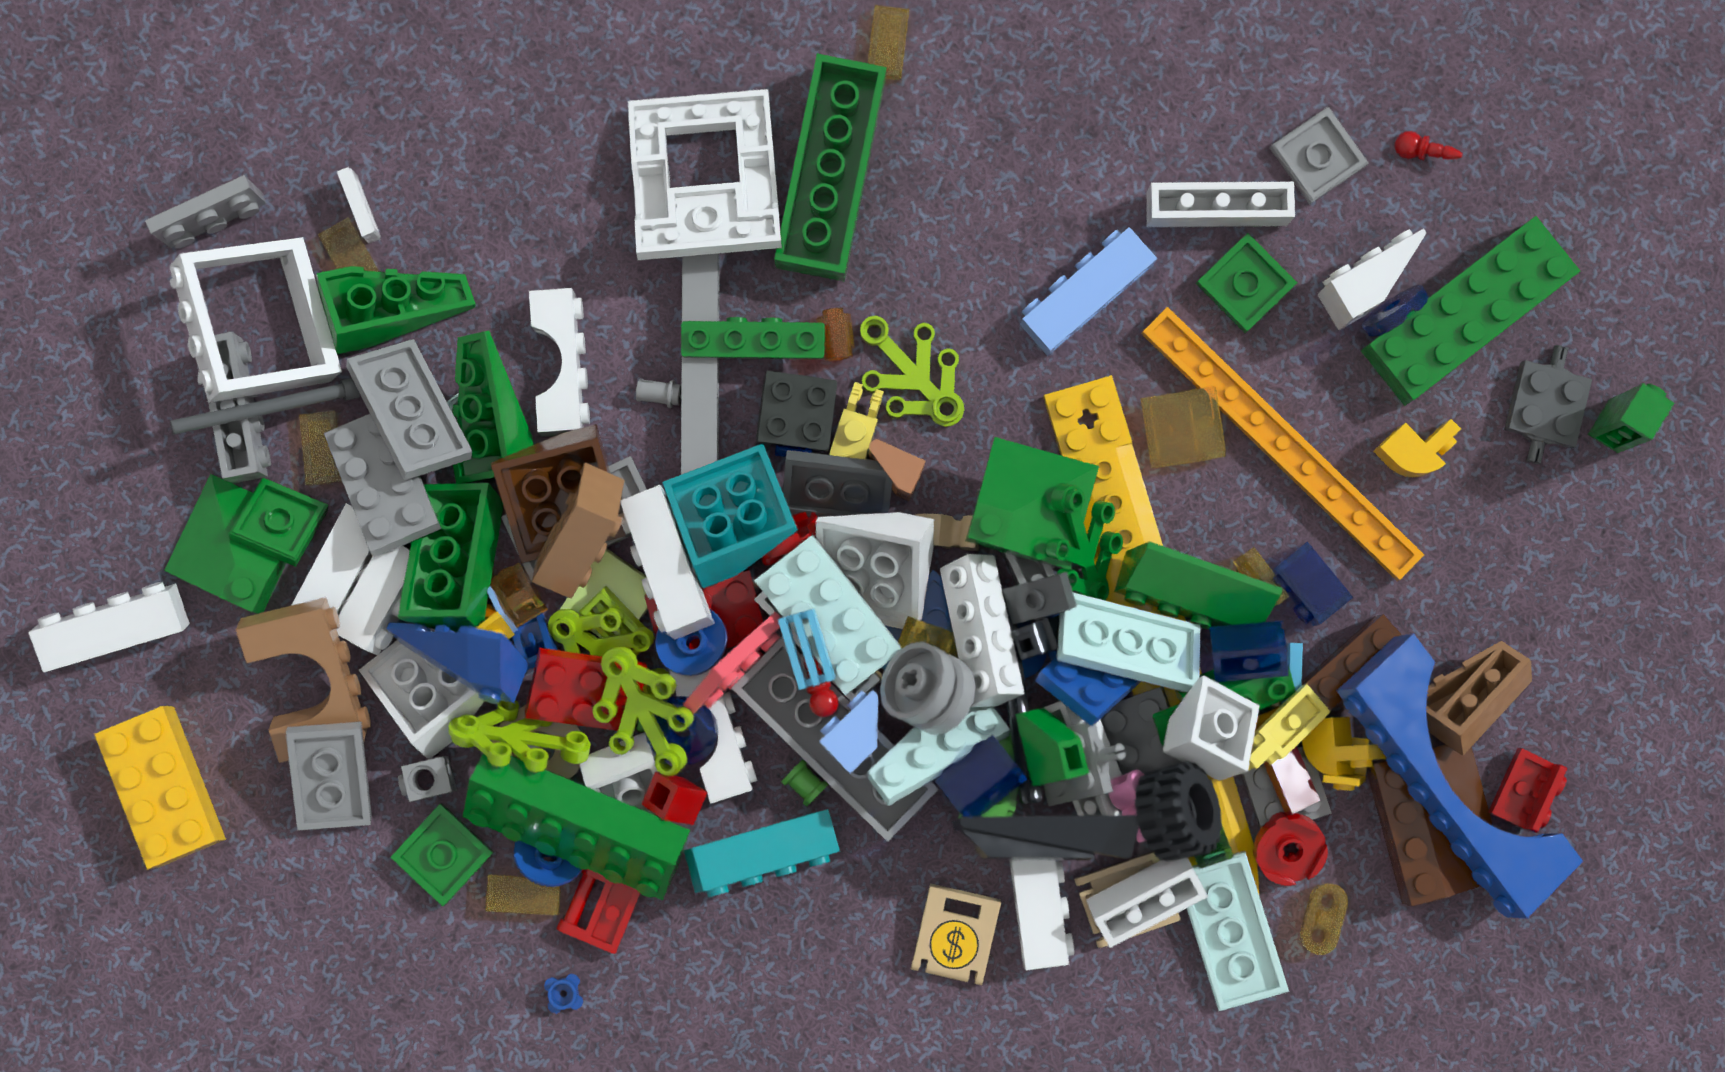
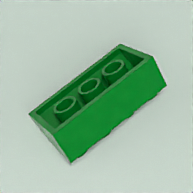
M489 483L424 484L441 529L411 541L398 618L431 629H435L436 625H445L456 633L459 632L461 626L476 628L485 620L489 596L487 589L491 584L504 507L502 499Z
M1148 541L1125 552L1114 592L1125 595L1124 600L1131 604L1145 606V603L1158 607L1157 612L1169 617L1182 615L1191 618L1190 623L1198 624L1200 628L1211 629V626L1224 630L1223 635L1228 638L1244 640V637L1259 633L1280 598L1283 588Z

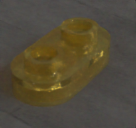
M1321 883L1311 891L1300 930V941L1307 951L1316 955H1325L1332 952L1339 940L1348 906V898L1345 891L1336 884ZM1326 894H1330L1333 897V904L1328 908H1325L1321 903L1322 897ZM1316 929H1321L1324 933L1323 940L1316 943L1312 939V933Z

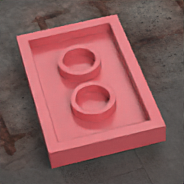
M776 611L721 660L684 702L683 705L693 715L703 705L710 709L724 695L721 689L725 691L728 688L730 690L745 675L741 670L743 669L745 672L748 669L750 670L764 655L761 650L766 653L781 638L776 633L780 629L778 619L781 618Z

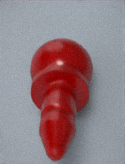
M1405 131L1395 140V150L1404 159L1418 157L1419 160H1424L1426 154L1435 158L1442 157L1445 160L1460 159L1463 156L1461 151L1452 146L1430 143L1429 136L1421 138L1414 131Z
M813 655L818 674L821 675V669L818 667L819 663ZM804 658V667L807 670L808 678H810V674ZM830 681L815 686L812 685L806 689L807 693L811 695L809 700L810 709L819 717H829L838 708V697L830 690Z

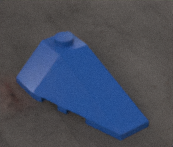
M389 622L386 629L402 645L478 693L479 698L493 704H499L500 700L511 703L515 702L529 663L503 633L461 626L459 632L456 633L445 625H436L433 632L420 624Z

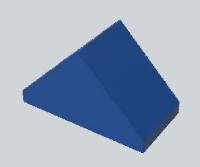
M542 609L513 620L518 629L512 637L515 648L529 663L526 673L534 672L539 648L558 650L556 642L548 630V623Z

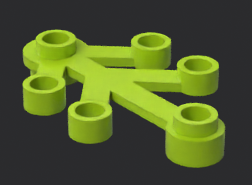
M879 316L866 318L860 327L862 340L870 346H878L904 375L880 374L875 370H870L862 377L863 388L870 393H875L876 389L919 390L929 401H905L900 396H893L886 403L887 414L895 419L901 418L904 415L931 416L936 424L943 427L957 424L964 414V403L954 393L955 368L959 362L957 352L947 348L938 355L937 362L942 369L939 391L930 381L931 342L935 336L934 328L928 323H920L915 327L913 334L914 340L917 342L915 365L888 336V324L883 318ZM870 327H878L881 330V335L878 338H871L867 333ZM922 328H926L931 332V337L928 340H921L917 332ZM945 354L953 355L955 358L954 364L951 366L944 365L941 360L942 356ZM871 375L879 379L878 386L874 388L866 384V378ZM894 401H899L903 405L902 412L893 413L890 410V404ZM944 403H949L953 407L952 414L948 416L943 415L940 412V406Z
M615 607L608 608L603 613L580 616L574 610L560 609L548 621L550 635L554 640L563 644L566 652L581 654L579 647L581 645L590 651V655L603 657L613 647L633 648L636 651L643 652L654 642L653 632L646 627H640L631 633L597 638L587 632V630L600 627L608 632L616 631L623 624L624 615ZM607 615L614 616L617 624L609 623ZM560 623L566 624L570 632H565L561 628ZM637 635H643L647 639V644H641L637 639ZM655 668L651 670L660 675H670L668 671L662 668ZM660 682L661 688L668 691L667 685ZM644 684L643 692L656 697L652 692L651 686Z
M613 647L609 649L601 660L602 670L608 678L602 699L593 707V715L601 723H607L613 719L618 712L615 702L622 686L627 696V702L619 730L609 740L611 750L618 755H623L634 746L633 733L639 719L656 752V769L663 775H676L687 763L686 752L681 746L668 743L654 716L656 714L667 719L670 727L678 732L686 730L692 724L693 714L688 708L684 706L676 707L660 700L669 698L676 691L677 683L671 675H660L637 665L638 662L635 654L628 648ZM615 662H617V663H619V664L621 665L622 670H620L619 668H617V666L615 665ZM636 681L651 686L652 692L656 697L642 692ZM660 682L667 685L668 691L661 688ZM601 706L608 709L609 715L602 711ZM676 714L681 715L685 723L679 722ZM618 738L624 740L626 747L620 745ZM665 759H668L671 762L672 766L667 764Z
M500 700L497 709L477 718L473 715H461L452 719L449 723L448 732L454 744L464 748L476 746L488 757V761L494 766L508 765L512 751L525 763V767L533 772L545 770L548 753L541 748H530L527 745L560 750L562 759L572 764L584 763L589 757L591 744L587 735L583 732L571 731L565 737L529 732L539 727H548L553 722L523 718L502 728L494 727V725L502 721H514L517 719L519 703L516 700L514 703ZM491 740H497L500 742L493 743Z

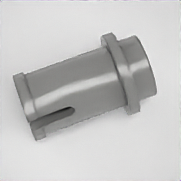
M639 379L636 387V401L667 404L668 408H672L673 405L679 406L682 385L676 384L675 380L665 383Z

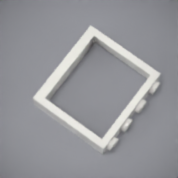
M303 237L182 253L170 265L172 279L169 282L178 294L180 301L178 304L179 317L183 323H186L189 333V352L193 358H196L199 368L198 383L199 385L203 384L208 403L328 383L342 372ZM280 258L311 366L227 380L195 269Z

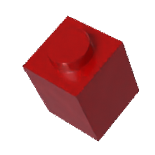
M655 772L641 805L663 820L694 825L708 792L684 777L667 776Z

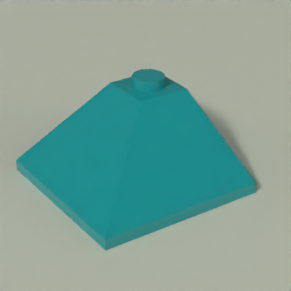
M763 443L662 482L702 588L737 576L798 531Z

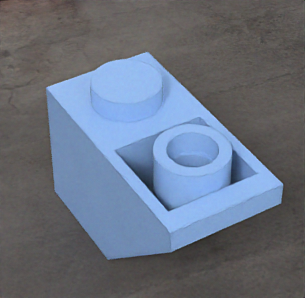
M862 690L847 704V707L851 710L850 713L841 721L835 716L820 730L824 735L820 743L849 773L877 748L878 695L874 691L866 695Z

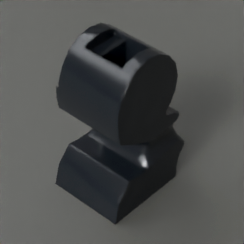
M1060 614L1013 630L1012 635L1021 660L1038 655L1042 656L1058 650Z

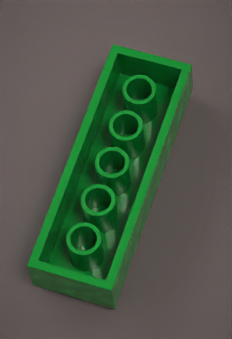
M817 53L780 230L782 248L776 249L774 259L776 268L845 282L886 81L887 67Z
M1535 216L1367 345L1361 352L1402 404L1406 406L1580 272V269L1539 218Z
M484 753L469 779L463 817L469 819L471 823L478 827L493 829L502 833L509 840L524 842L536 847L538 851L545 855H555L569 861L576 868L591 870L603 875L605 879L612 883H622L636 889L646 897H656L660 900L664 899L672 882L690 830L663 820L658 816L550 771H530L525 767V763L521 759L511 756L508 765L494 766L488 761V757Z

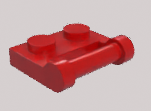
M583 869L581 871L583 873L567 913L564 919L560 918L556 929L616 954L641 894L632 887L622 883H612L605 879L603 875ZM597 879L604 882L605 885L585 929L577 924Z

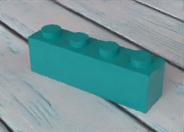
M828 809L683 850L695 893L706 891L708 897L729 892L728 884L741 881L742 887L763 882L762 874L772 871L775 872L776 877L796 872V864L808 861L809 867L830 862L829 854L840 852Z

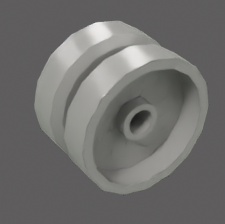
M917 642L900 649L889 661L882 676L880 694L882 705L890 715L929 734L935 735L945 734L954 729L967 716L974 701L976 685L973 672L965 662L946 654L935 646L925 642Z

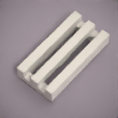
M349 167L337 171L361 236L368 244L380 240L379 230L358 176Z

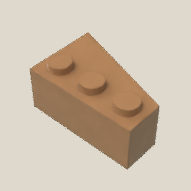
M584 463L580 471L581 477L576 493L570 492L565 502L568 504V507L560 521L555 522L536 560L532 578L533 583L571 599L579 586L582 588L586 586L592 573V568H590L592 563H599L607 548L605 541L608 536L613 538L616 536L622 523V517L618 516L624 479L588 463Z

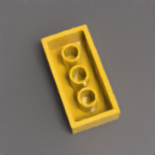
M158 707L94 734L147 869L162 867L226 840L174 707Z

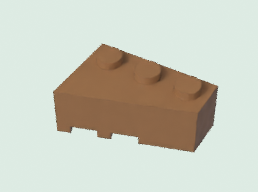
M1500 641L1462 662V667L1446 676L1441 674L1432 679L1433 683L1428 686L1426 703L1428 732L1463 756L1532 682L1531 660L1503 641Z

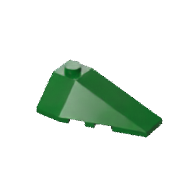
M358 266L316 273L320 298L337 354L378 345L471 310L476 306L465 274L422 271L419 275L398 273V269H386L385 272L364 271V267Z
M483 331L458 337L455 381L459 385L458 404H453V415L457 417V423L472 449V457L470 460L453 465L456 484L495 478L491 466L492 462L533 445L531 432L490 331Z

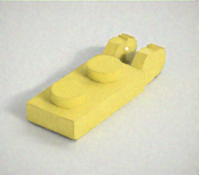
M854 383L847 408L843 409L829 455L866 459L869 445L878 423L876 417L884 391L876 389L875 393L872 394L868 416L855 412L858 401L862 396L863 384Z

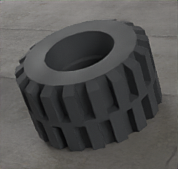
M1190 762L1145 772L1144 776H1141L1139 779V785L1136 786L1135 808L1140 832L1150 851L1153 850L1157 858H1162L1163 861L1167 862L1214 851L1216 843H1219L1220 831H1222L1221 808L1217 793L1206 772L1200 769L1197 764Z

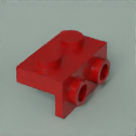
M1517 748L1488 813L1524 831L1538 833L1550 820L1552 811L1549 808L1554 797L1560 795L1566 785L1567 778L1564 775L1567 767L1551 763L1523 748Z

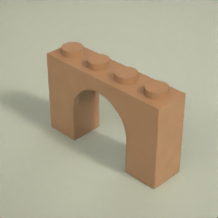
M326 597L241 618L236 628L246 663L283 654H301L318 662L326 671L330 681V693L318 705L273 717L269 733L279 763L289 761L286 740L287 727L362 722L363 741L366 737L367 728L371 727L368 709L366 706H360L357 696L361 694L358 677L356 674H350L347 662H350L348 645L345 640L340 641L336 630L340 628L338 613L335 607H329Z

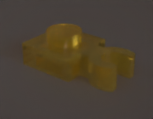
M1255 547L1244 552L1233 561L1237 567L1236 572L1283 588L1274 580L1275 573ZM1284 588L1275 606L1289 597Z

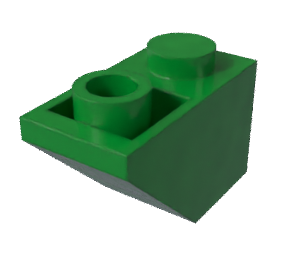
M1045 708L1016 714L1019 734L1022 739L1027 768L1033 787L1089 774L1080 736Z

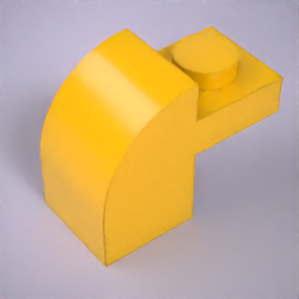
M1450 419L1439 426L1423 441L1407 423H1404L1396 428L1373 452L1391 470L1402 476H1425L1446 464L1436 453L1438 452L1442 456L1457 442L1453 436L1461 428Z
M1350 717L1324 718L1302 740L1305 755L1313 767L1331 776L1354 775V768L1373 767V759L1386 758L1381 749L1375 744L1352 746Z

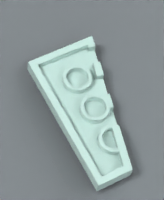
M970 707L967 716L960 724L945 734L932 735L914 727L868 771V779L889 806L1008 737L1010 728L994 707Z

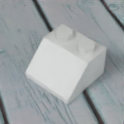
M1205 676L1199 677L1169 719L1163 752L1182 762L1197 764L1207 775L1218 781L1247 772L1259 705Z
M646 733L634 736V746L626 754L618 755L608 746L589 754L587 761L580 763V768L586 787L657 816L641 805L654 773L658 772L655 767L656 753ZM624 740L619 742L620 745L626 747Z

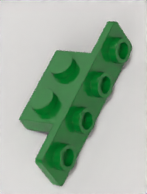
M729 317L726 318V321H683L681 325V355L685 358L823 359L825 356L824 323L783 322L781 318H762L761 322H747V318Z
M1239 659L1234 662H1225L1218 668L1199 675V677L1205 676L1259 705V710L1286 700L1295 692L1290 668L1286 663L1252 675ZM1175 690L1177 698L1182 702L1187 692ZM1180 704L1154 713L1152 716L1159 742L1162 746L1165 743L1169 719Z

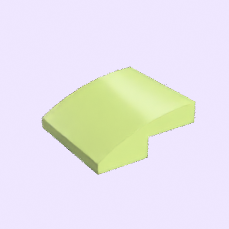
M606 548L599 563H592L590 567L592 568V573L584 588L579 586L572 599L567 597L560 608L574 610L582 616L579 611L598 592L607 586L634 616L640 620L648 610L645 600L646 592L642 584V579L647 577ZM595 606L592 608L596 614L600 613ZM595 629L590 630L591 632L602 638V636ZM616 631L613 632L615 635H620Z

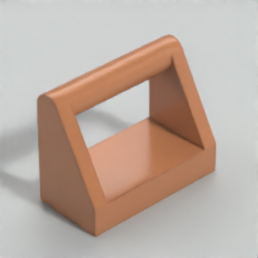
M881 440L871 441L869 445V459L878 461L889 476L895 495L909 501L924 470L926 461Z

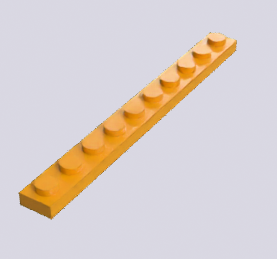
M1166 307L1141 333L1396 581L1401 580L1424 556L1400 530L1172 310Z

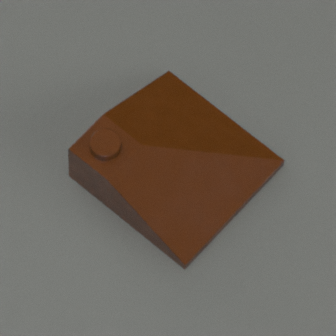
M597 424L558 434L491 463L521 563L538 558L555 522L560 521L568 507V504L565 502L570 492L575 494L578 489L581 477L580 471L584 463L610 473ZM622 525L614 538L608 536L606 541L625 537L626 533Z

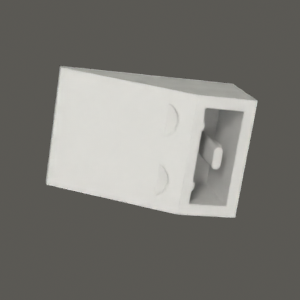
M1410 229L1393 238L1391 243L1383 247L1385 251L1382 252L1380 247H1377L1363 255L1361 260L1353 264V269L1347 264L1330 274V277L1323 281L1325 287L1317 295L1338 330L1369 314L1385 300L1426 235L1424 229L1415 234Z

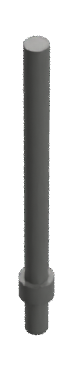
M348 378L340 380V384L170 420L172 434L175 435L343 398L345 401L360 398V393L353 379Z

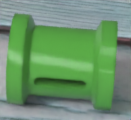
M802 759L781 783L784 786L789 784L804 799L803 804L807 807L829 784L825 780L820 781L806 767L807 762Z

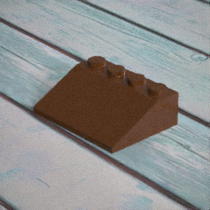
M1446 744L1433 746L1432 750L1438 766L1453 792L1476 816L1493 826L1472 747L1462 756ZM1386 759L1372 762L1373 767H1367L1366 772L1402 904L1416 906L1480 887L1473 879L1472 871L1465 861L1452 851L1451 843L1444 833L1431 823L1430 815L1423 805L1410 795L1408 785L1402 777L1389 767Z

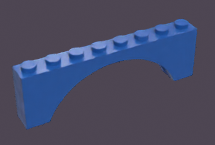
M1414 633L1395 636L1344 683L1337 692L1344 700L1343 704L1346 710L1357 717L1366 729L1365 734L1367 738L1377 745L1387 757L1386 761L1389 767L1399 774L1408 785L1410 795L1421 803L1429 813L1431 823L1438 830L1442 831L1450 841L1451 849L1455 855L1464 860L1471 869L1472 877L1476 883L1485 888L1492 897L1496 910L1507 918H1528L1568 878L1583 860L1562 833H1545L1530 837L1510 834L1486 823L1462 803L1445 780L1438 766L1428 733L1427 691L1435 661Z

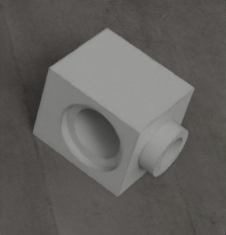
M449 756L401 766L403 774L398 775L399 787L403 796L408 795L409 802L457 791ZM424 769L429 770L434 776V784L428 790L422 789L417 781L419 773Z

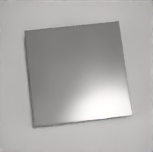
M1329 107L1270 146V150L1309 204H1312L1369 164Z

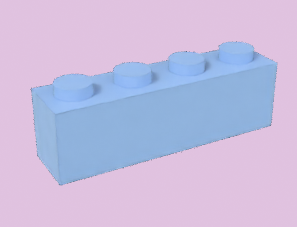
M1130 227L1122 234L1118 230L1110 234L1101 243L1105 247L1096 256L1091 252L1075 265L1078 271L1069 279L1065 275L1060 277L1048 289L1052 294L1042 302L1036 298L1022 311L1025 317L1022 318L1020 325L1047 356L1155 264L1156 256Z

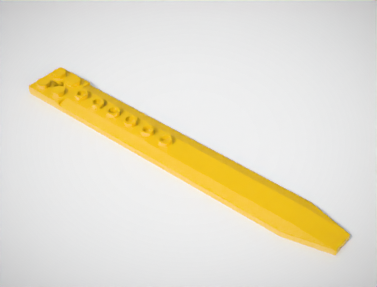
M1112 375L1045 394L1043 398L1060 455L1099 466L1084 520L1086 533H1088L1092 519L1091 511L1095 502L1099 500L1110 502L1115 507V516L1109 524L1104 523L1101 536L1106 531L1119 533L1123 538V546L1118 554H1112L1106 574L1109 586V596L1106 601L1163 615L1157 612L1158 607L1148 603H1145V606L1131 604L1124 600L1125 595L1114 592L1126 551L1148 541L1162 546L1163 544ZM1088 410L1090 414H1096L1097 420L1093 422L1094 428L1087 429L1085 424L1080 425L1078 423V419L1083 416L1082 411ZM1099 539V543H1098L1097 550H1096L1095 557H1094V563H1095V565H1096V562H1097V559H1098V555H1099V552H1100V549H1101V548H1100V539ZM1178 615V617H1171L1174 619L1186 621L1185 616ZM1142 681L1132 690V693L1135 696L1161 686ZM1164 687L1170 707L1180 704L1181 702L1176 696L1175 689ZM1232 776L1220 781L1212 779L1211 782L1217 793L1221 808L1222 831H1220L1219 843H1216L1214 851L1188 857V860L1194 866L1245 851L1259 894L1258 864L1253 857L1254 843L1234 777Z

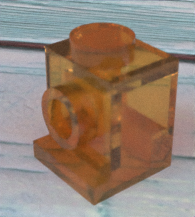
M520 563L504 568L497 576L491 579L490 586L494 590L502 609L517 628L548 610L535 584L530 580L526 570Z

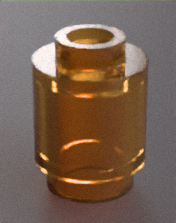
M843 308L823 310V316L816 318V323H824L825 361L852 358V349L855 348L851 314L844 313Z

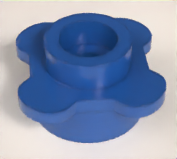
M569 974L563 979L551 977L546 980L544 988L548 991L549 1003L547 1007L549 1011L559 1013L567 1008L577 1010L583 1005V998L579 995L578 991L580 979L577 975ZM562 990L567 992L566 997L561 996L560 992Z

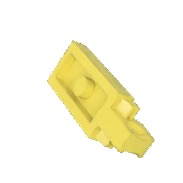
M1308 684L1298 688L1255 730L1248 767L1249 771L1253 768L1258 769L1265 761L1271 765L1277 760L1283 759L1330 713V710Z

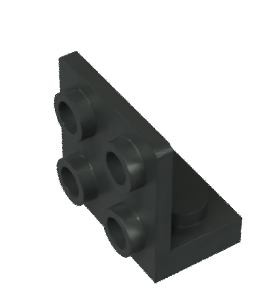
M767 370L763 381L755 446L763 443L764 447L767 448L771 444L827 451L830 444L837 381Z

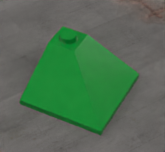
M994 437L965 541L1061 569L1071 570V562L1050 559L1046 553L1047 544L1053 537L1066 539L1071 547L1076 548L1067 514L1056 511L1052 506V492L1059 483L1077 485L1085 496L1084 505L1080 509L1084 522L1099 466Z
M210 474L164 571L257 614L263 613L287 563L230 540L229 532L253 493Z

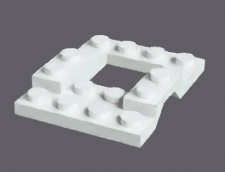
M768 89L628 101L631 164L636 209V253L638 260L782 248ZM736 130L740 182L670 188L667 135Z

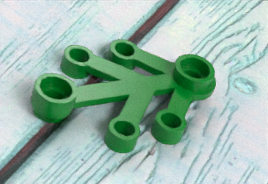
M1059 483L1052 492L1051 503L1056 511L1067 514L1076 548L1071 547L1066 539L1053 537L1049 540L1046 547L1047 556L1050 559L1066 560L1081 566L1082 578H1079L1075 570L1066 568L1060 569L1057 574L1067 572L1072 591H1075L1077 594L1106 601L1109 596L1106 574L1112 554H1118L1123 546V538L1119 533L1106 531L1101 536L1104 523L1109 524L1115 516V507L1110 502L1100 500L1095 502L1091 511L1092 519L1088 533H1086L1080 511L1085 501L1083 491L1077 485ZM1099 539H1100V548H1101V549H1100V552H1099V555H1098V559H1097V562H1096V565H1095V563H1094V557H1095V553H1096L1097 546H1098Z

